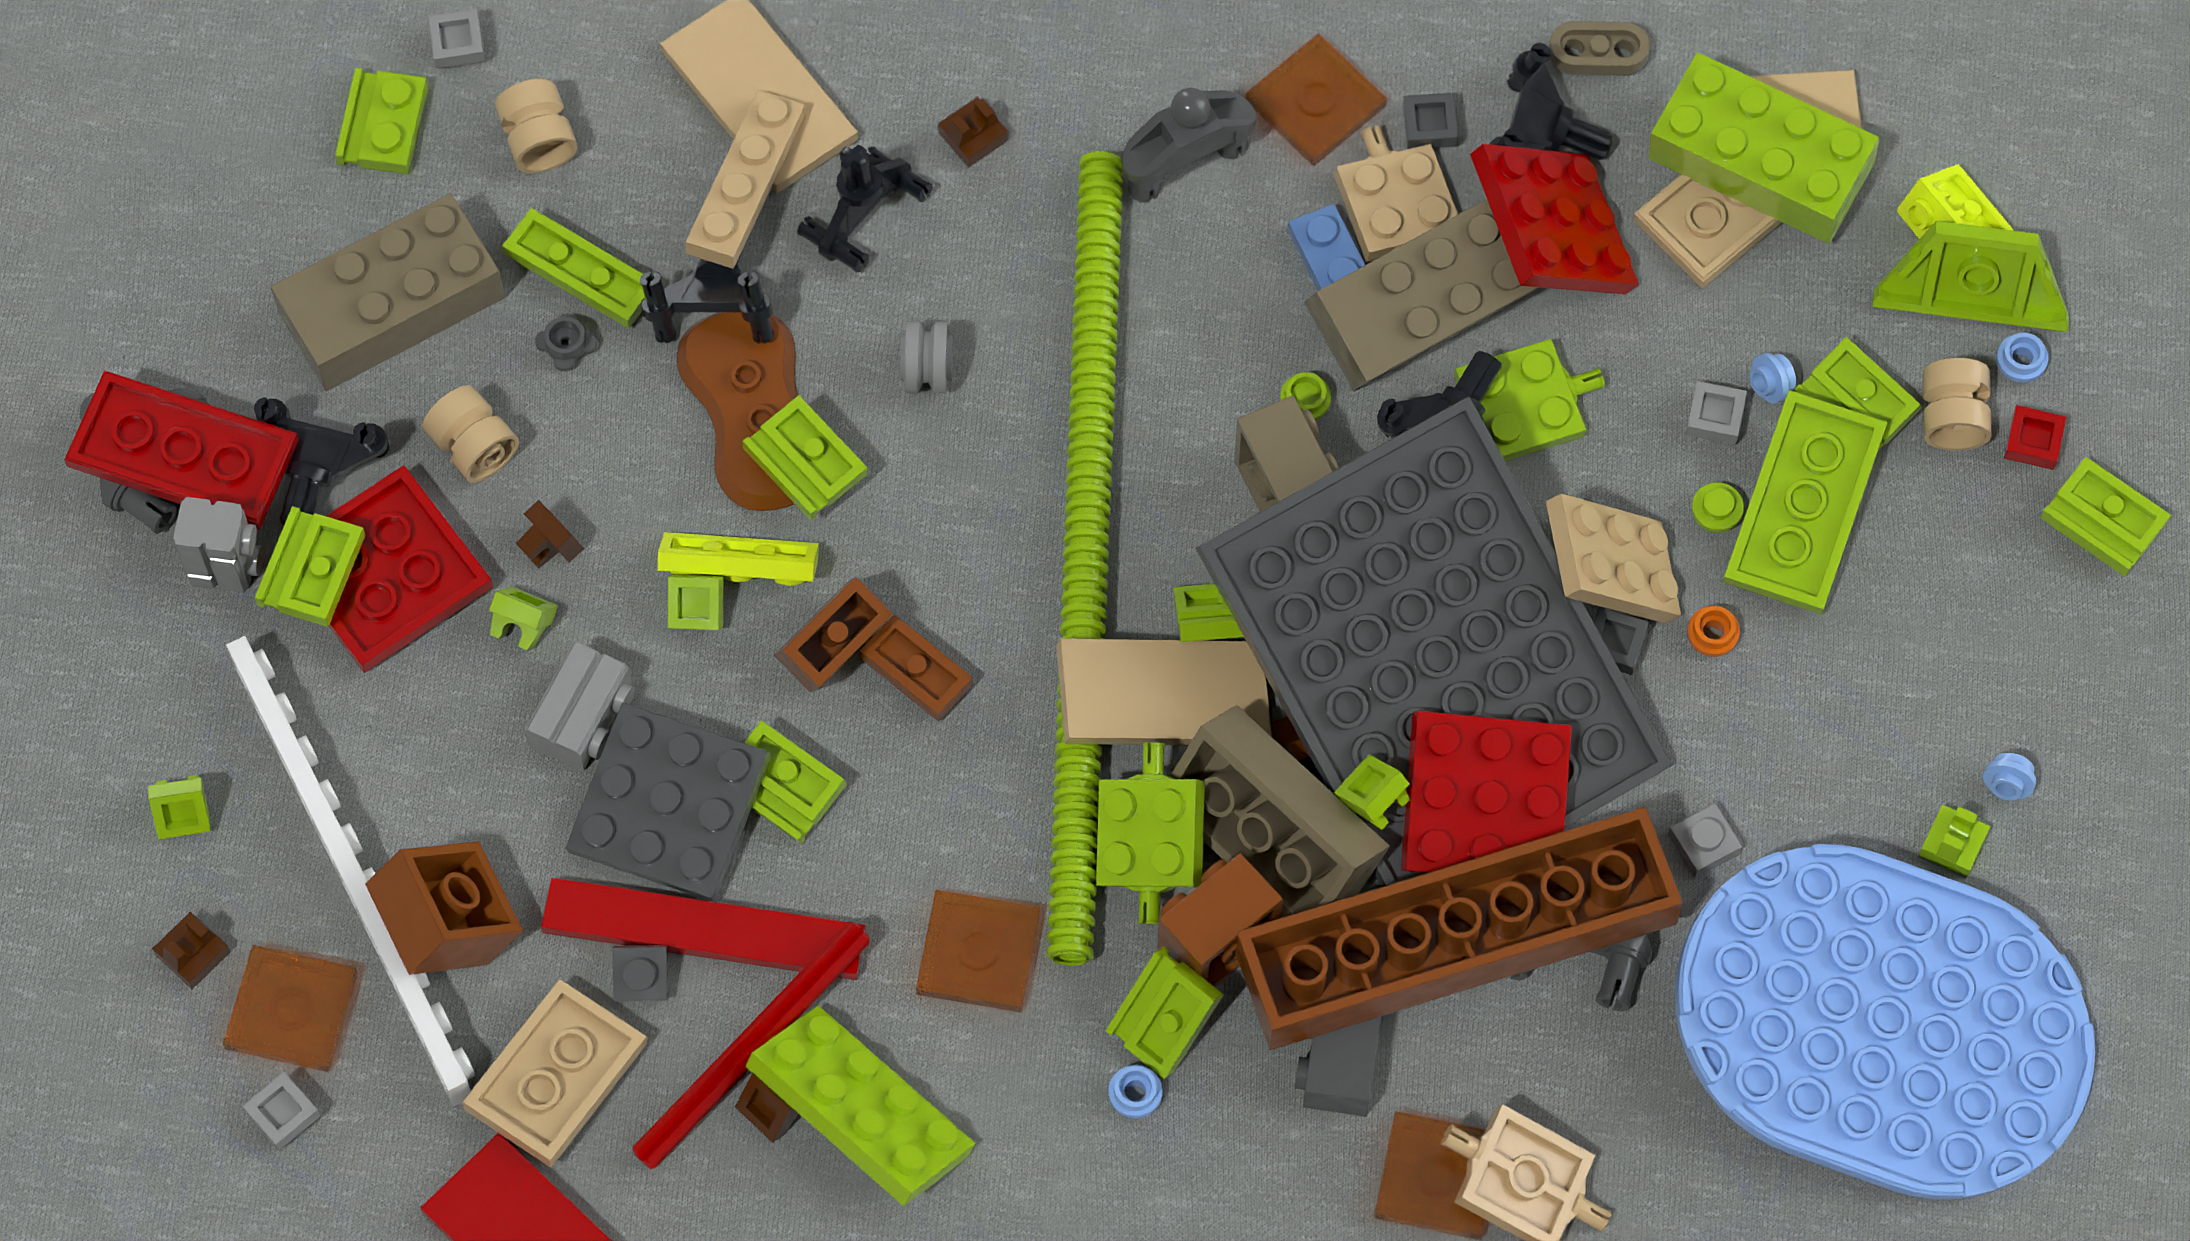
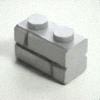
M186 497L181 501L173 541L190 584L207 588H214L217 584H220L221 590L244 593L250 587L252 576L260 575L263 565L264 548L262 545H255L257 537L256 525L248 524L241 504L217 501L215 505H211L210 500Z
M573 642L524 730L528 746L551 758L555 757L560 762L580 771L585 770L591 757L597 760L600 759L611 732L607 728L615 713L618 714L622 702L630 705L634 697L635 687L631 685L632 680L629 667L610 656L599 654L598 651Z

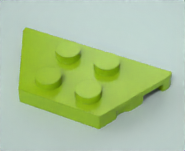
M1935 221L1873 290L1872 307L2061 332H2067L2069 327L2067 308L2039 234Z

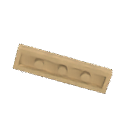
M757 90L686 240V254L734 269L805 117V104Z

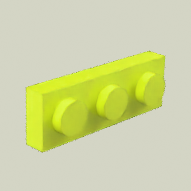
M664 532L658 550L657 571H668L671 574L722 575L724 579L732 582H745L752 578L774 579L776 583L781 585L795 586L805 581L813 582L818 564L819 543Z

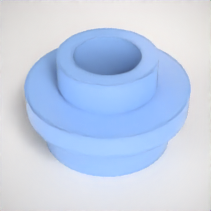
M2022 332L2013 334L2002 341L1997 351L1996 362L2001 373L2008 379L2027 383L2038 379L2044 373L2048 364V352L2037 336ZM2015 355H2023L2029 359L2030 364H2019L2013 357Z
M1763 353L1754 358L1752 370L1750 371V383L1755 393L1772 404L1785 400L1788 391H1793L1796 386V376L1790 361L1782 354L1773 355L1771 353Z
M2015 753L1998 754L1992 762L1987 764L1983 773L1985 785L1994 795L2004 800L2013 801L2029 797L2034 792L2036 786L2033 764L2025 757Z
M1129 1065L1123 1067L1111 1078L1108 1088L1109 1100L1112 1107L1122 1116L1132 1119L1144 1118L1153 1113L1161 1102L1162 1085L1160 1079L1151 1069L1145 1066ZM1132 1086H1139L1145 1091V1096L1141 1100L1133 1101L1125 1095L1126 1090Z

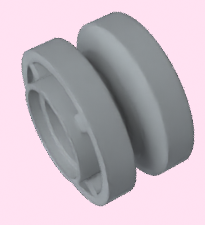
M907 321L906 334H901L900 379L905 380V392L918 393L923 383H929L933 393H947V383L952 381L953 335H949L948 322H935L930 332H925L920 321Z

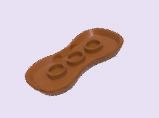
M718 312L692 325L682 336L677 350L678 372L686 387L706 408L714 426L716 444L714 466L717 481L728 498L738 506L748 510L770 511L795 505L743 449L742 442L748 436H753L760 430L761 425L798 396L794 372L796 352L792 334L784 322L772 313L769 319L774 331V338L770 342L763 344L761 337L759 344L754 342L750 323L742 318L741 312Z

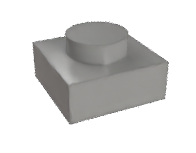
M477 9L428 16L436 69L485 62Z
M1696 381L1685 435L1736 445L1747 391Z
M1716 804L1671 826L1668 832L1669 837L1695 878L1740 855L1742 851L1741 843Z
M282 1072L242 1105L245 1114L278 1151L320 1117L318 1109L285 1072Z

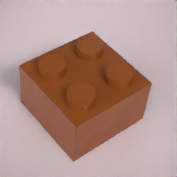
M479 841L400 849L365 883L409 975L488 965L523 932Z
M1241 853L1228 863L1222 859L1213 864L1201 877L1200 881L1202 884L1187 896L1184 892L1175 895L1160 911L1158 950L1165 946L1170 950L1168 954L1178 963L1182 961L1214 987L1240 967L1236 956L1237 932L1281 919L1283 898Z

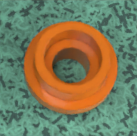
M1707 606L1699 609L1692 615L1687 627V636L1692 647L1699 653L1709 657L1723 656L1732 651L1740 635V627L1736 617L1721 606ZM1709 627L1717 628L1721 632L1722 637L1719 639L1708 638L1704 634V630Z

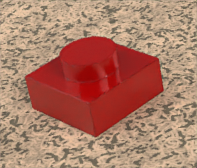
M2016 405L2003 459L2054 470L2058 461L2067 416Z

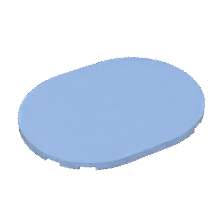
M1816 844L1811 847L1797 848L1784 852L1778 851L1746 866L1726 881L1698 913L1682 946L1676 970L1675 1012L1685 1053L1704 1089L1736 1124L1764 1143L1788 1154L1885 1189L1913 1197L1944 1200L1976 1197L2013 1184L2045 1162L2066 1140L2084 1109L2094 1073L2095 1040L2093 1023L2089 1022L2088 1012L2081 993L2083 988L2074 969L2065 955L2060 954L2048 938L2038 930L2040 926L2014 906L1984 891L1888 856L1857 847Z

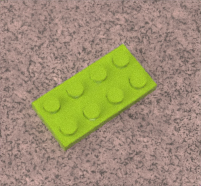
M1789 390L1724 575L1723 583L1822 615L1887 422Z
M819 1005L752 1052L746 1064V1067L760 1078L903 1207L968 1158L976 1144Z

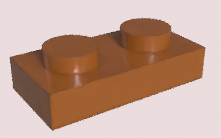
M895 614L860 650V659L938 722L973 686L972 676Z

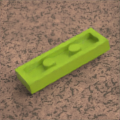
M530 208L502 245L505 256L628 329L643 311L641 305L645 296L639 282L640 277L643 275L641 272L533 208Z

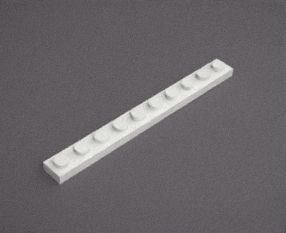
M245 636L226 644L232 663L453 1107L463 1103L464 1099L471 1092L467 1080L475 1077V1072L462 1047L452 1051L445 1037V1034L453 1031L440 1002L430 1006L422 989L430 986L426 974H408L365 885L375 872L372 867L362 871L355 855L363 852L361 844L350 823L340 827L333 813L334 810L341 808L338 798L328 779L318 783L311 767L319 764V761L307 736L304 735L296 739L289 725L296 721L297 717L286 694L282 692L274 695L268 683V680L276 676L264 650L260 649L253 652Z

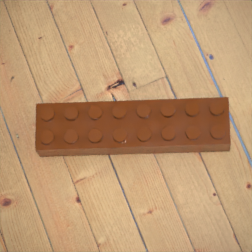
M1642 807L1238 931L1236 956L1271 1051L1677 925L1683 902L1646 807Z

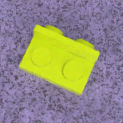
M1959 164L1920 178L1897 208L1899 216L1918 239L1922 237L1935 221L2014 231Z

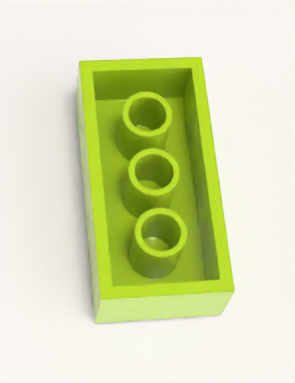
M1697 52L1651 132L1648 159L1830 245L1875 164L1879 137Z

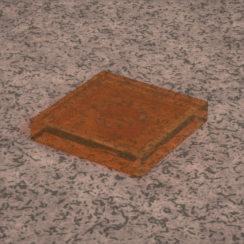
M1319 33L1247 91L1245 97L1254 110L1313 166L1317 165L1387 105V98Z
M935 890L916 985V995L1021 1012L1040 917V907Z
M252 945L223 1041L225 1050L329 1072L358 972L356 967Z
M1395 1111L1374 1219L1481 1240L1485 1219L1454 1203L1466 1176L1468 1158L1446 1146H1442L1440 1143L1441 1139L1445 1137L1443 1135L1446 1129L1451 1124L1477 1139L1484 1134L1486 1129Z

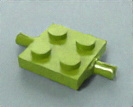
M1552 339L1494 356L1502 363V369L1481 402L1485 408L1482 418L1505 462L1585 436L1586 427L1577 407V396L1605 388L1604 378L1601 376V371L1598 367L1591 371L1570 376L1561 365ZM1469 364L1455 368L1454 378L1456 383H1458Z
M1143 742L1142 774H1137L1128 779H1099L1096 886L1126 887L1134 892H1139L1137 924L1158 925L1160 918V893L1168 892L1177 887H1198L1202 884L1200 879L1202 877L1205 781L1175 779L1164 775L1165 743Z

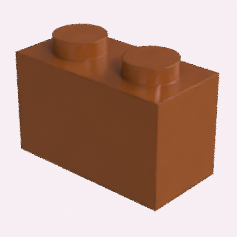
M854 577L846 582L774 656L809 692L820 688L892 613L857 577Z

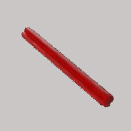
M852 921L847 922L636 1142L632 1148L635 1157L650 1169L656 1168L747 1073L749 1069L746 1067V1064L752 1052L793 1024L869 945L870 940L867 933Z

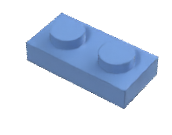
M1335 204L1288 221L1287 231L1318 291L1365 266Z

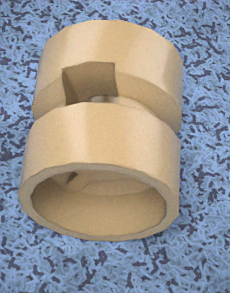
M541 78L530 79L516 83L505 89L497 97L494 103L502 129L508 135V145L518 170L531 174L542 173L556 169L574 157L578 150L577 142L569 120L564 116H560L564 106L555 83Z
M1969 358L1941 359L1927 365L1922 373L1923 400L1931 402V404L1925 407L1923 412L1924 440L1926 443L1942 450L1962 451L1974 449L1989 442L1992 435L1991 409L1986 404L1990 398V370L1987 365Z
M466 385L460 386L443 396L429 410L424 418L422 427L423 431L441 451L453 452L450 462L468 482L476 483L491 477L513 457L517 451L519 439L501 417L492 416V407L476 388Z

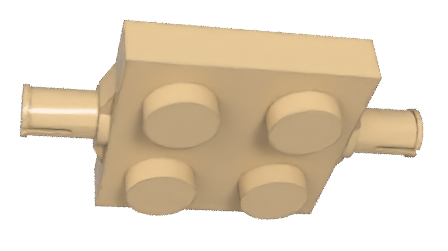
M1377 125L1373 127V130L1371 127H1368L1361 132V137L1364 140L1369 157L1365 160L1337 166L1334 174L1366 262L1378 259L1458 215L1432 145L1428 144L1403 151H1390L1382 134V129Z
M1503 1104L1494 1109L1484 1134L1478 1139L1458 1129L1453 1124L1446 1129L1443 1135L1445 1137L1441 1139L1440 1144L1468 1158L1466 1176L1454 1203L1524 1241H1559L1565 1226L1574 1217L1597 1229L1599 1232L1603 1231L1609 1221L1607 1219L1611 1217V1211L1584 1198L1586 1177L1595 1158V1155Z

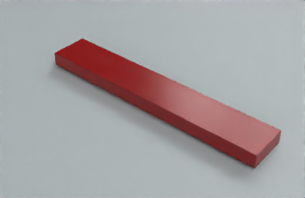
M551 878L541 929L544 934L624 946L667 945V952L800 972L847 922ZM856 923L866 932L865 924ZM862 952L837 978L857 981Z

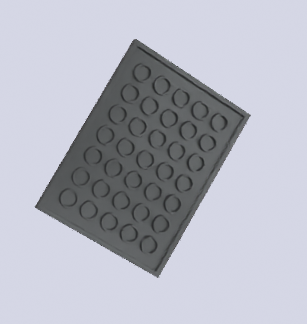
M1470 397L1464 398L1195 548L1322 780L1333 794L1369 754L1399 770L1406 780L1408 779L1412 712L1415 711L1572 725L1565 827L1672 766L1582 601L1565 597L1557 555ZM1393 802L1386 809L1383 816L1387 818L1389 823L1382 830L1356 814L1390 845L1373 871L1381 887L1427 874L1401 871L1406 804L1402 807Z

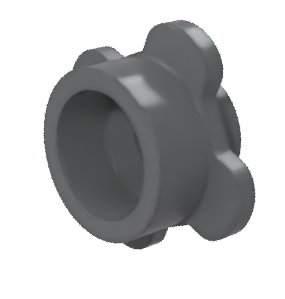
M563 314L553 319L546 326L545 331L539 332L535 338L537 349L547 352L554 359L555 368L560 371L571 370L574 367V362L583 354L594 352L597 346L595 336L591 333H585L582 324L572 314ZM569 339L571 341V343L568 346H564L561 344L562 340Z

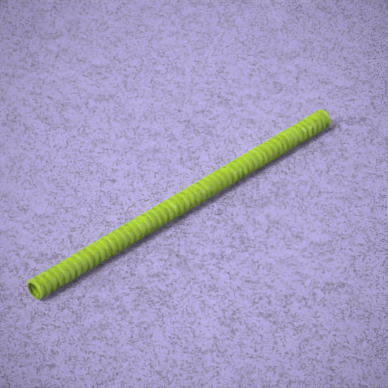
M1093 151L1079 159V169L1081 171L1078 174L1080 184L1078 187V197L1080 199L1077 202L1079 214L1076 220L1078 226L1076 239L1078 242L1075 245V251L1078 256L1075 258V268L1077 270L1074 273V281L1076 283L1074 286V297L1076 299L1073 301L1075 314L1072 317L1073 326L1075 327L1072 330V340L1074 342L1071 345V352L1074 356L1071 358V369L1073 371L1070 373L1072 386L1070 387L1069 394L1072 400L1069 402V412L1071 415L1068 417V425L1071 429L1068 431V441L1070 444L1067 446V455L1070 458L1066 462L1069 473L1066 475V485L1068 488L1065 491V498L1068 502L1065 505V515L1067 518L1064 520V529L1067 532L1063 535V542L1066 546L1063 549V559L1066 562L1062 565V573L1065 577L1062 579L1061 584L1064 590L1061 594V604L1064 607L1060 610V617L1063 620L1060 624V634L1063 636L1062 638L1103 639L1106 635V625L1103 624L1107 619V612L1104 607L1107 605V595L1105 592L1108 590V581L1105 577L1108 575L1109 570L1106 564L1109 560V551L1106 548L1110 544V538L1107 534L1110 530V521L1107 518L1111 515V508L1108 504L1111 501V491L1109 488L1112 486V478L1109 474L1112 471V461L1110 459L1113 456L1111 443L1114 438L1111 431L1114 427V418L1111 415L1115 411L1112 400L1115 398V388L1113 385L1116 383L1114 373L1116 369V359L1114 357L1117 354L1115 344L1117 330L1115 328L1118 325V317L1116 315L1118 312V301L1116 299L1119 297L1117 284L1120 279L1117 271L1120 268L1118 256L1121 252L1119 244L1121 230L1119 228L1122 225V219L1119 214L1122 212V202L1120 200L1123 197L1121 187L1123 184V174L1121 173L1123 170V159L1107 151ZM1058 684L1057 693L1060 698L1057 700L1056 706L1060 713L1056 716V725L1060 728L1055 731V738L1059 743L1055 746V756L1058 759L1054 762V770L1058 774L1053 778L1054 787L1057 788L1053 792V802L1057 805L1052 808V816L1056 820L1051 826L1052 833L1055 834L1051 839V848L1055 851L1050 855V862L1055 867L1050 870L1049 876L1053 883L1049 886V895L1053 898L1048 902V909L1053 914L1048 917V926L1052 930L1047 933V941L1051 945L1046 949V956L1056 964L1078 966L1094 959V950L1089 946L1095 941L1094 933L1090 930L1095 927V918L1091 914L1096 911V904L1092 900L1096 896V886L1092 883L1096 881V870L1093 868L1097 865V855L1093 852L1097 850V839L1095 836L1098 834V824L1095 821L1098 819V808L1096 805L1098 804L1099 793L1096 790L1099 788L1100 779L1097 775L1101 772V763L1097 759L1101 757L1102 750L1098 744H1065L1060 684Z

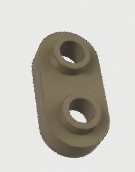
M1569 21L1559 25L1553 31L1549 44L1551 51L1549 58L1558 70L1567 74L1631 75L1641 70L1646 64L1650 41L1647 33L1640 26L1630 22ZM1573 48L1579 50L1581 55L1571 56L1565 51ZM1624 49L1629 51L1631 56L1620 57L1615 51Z

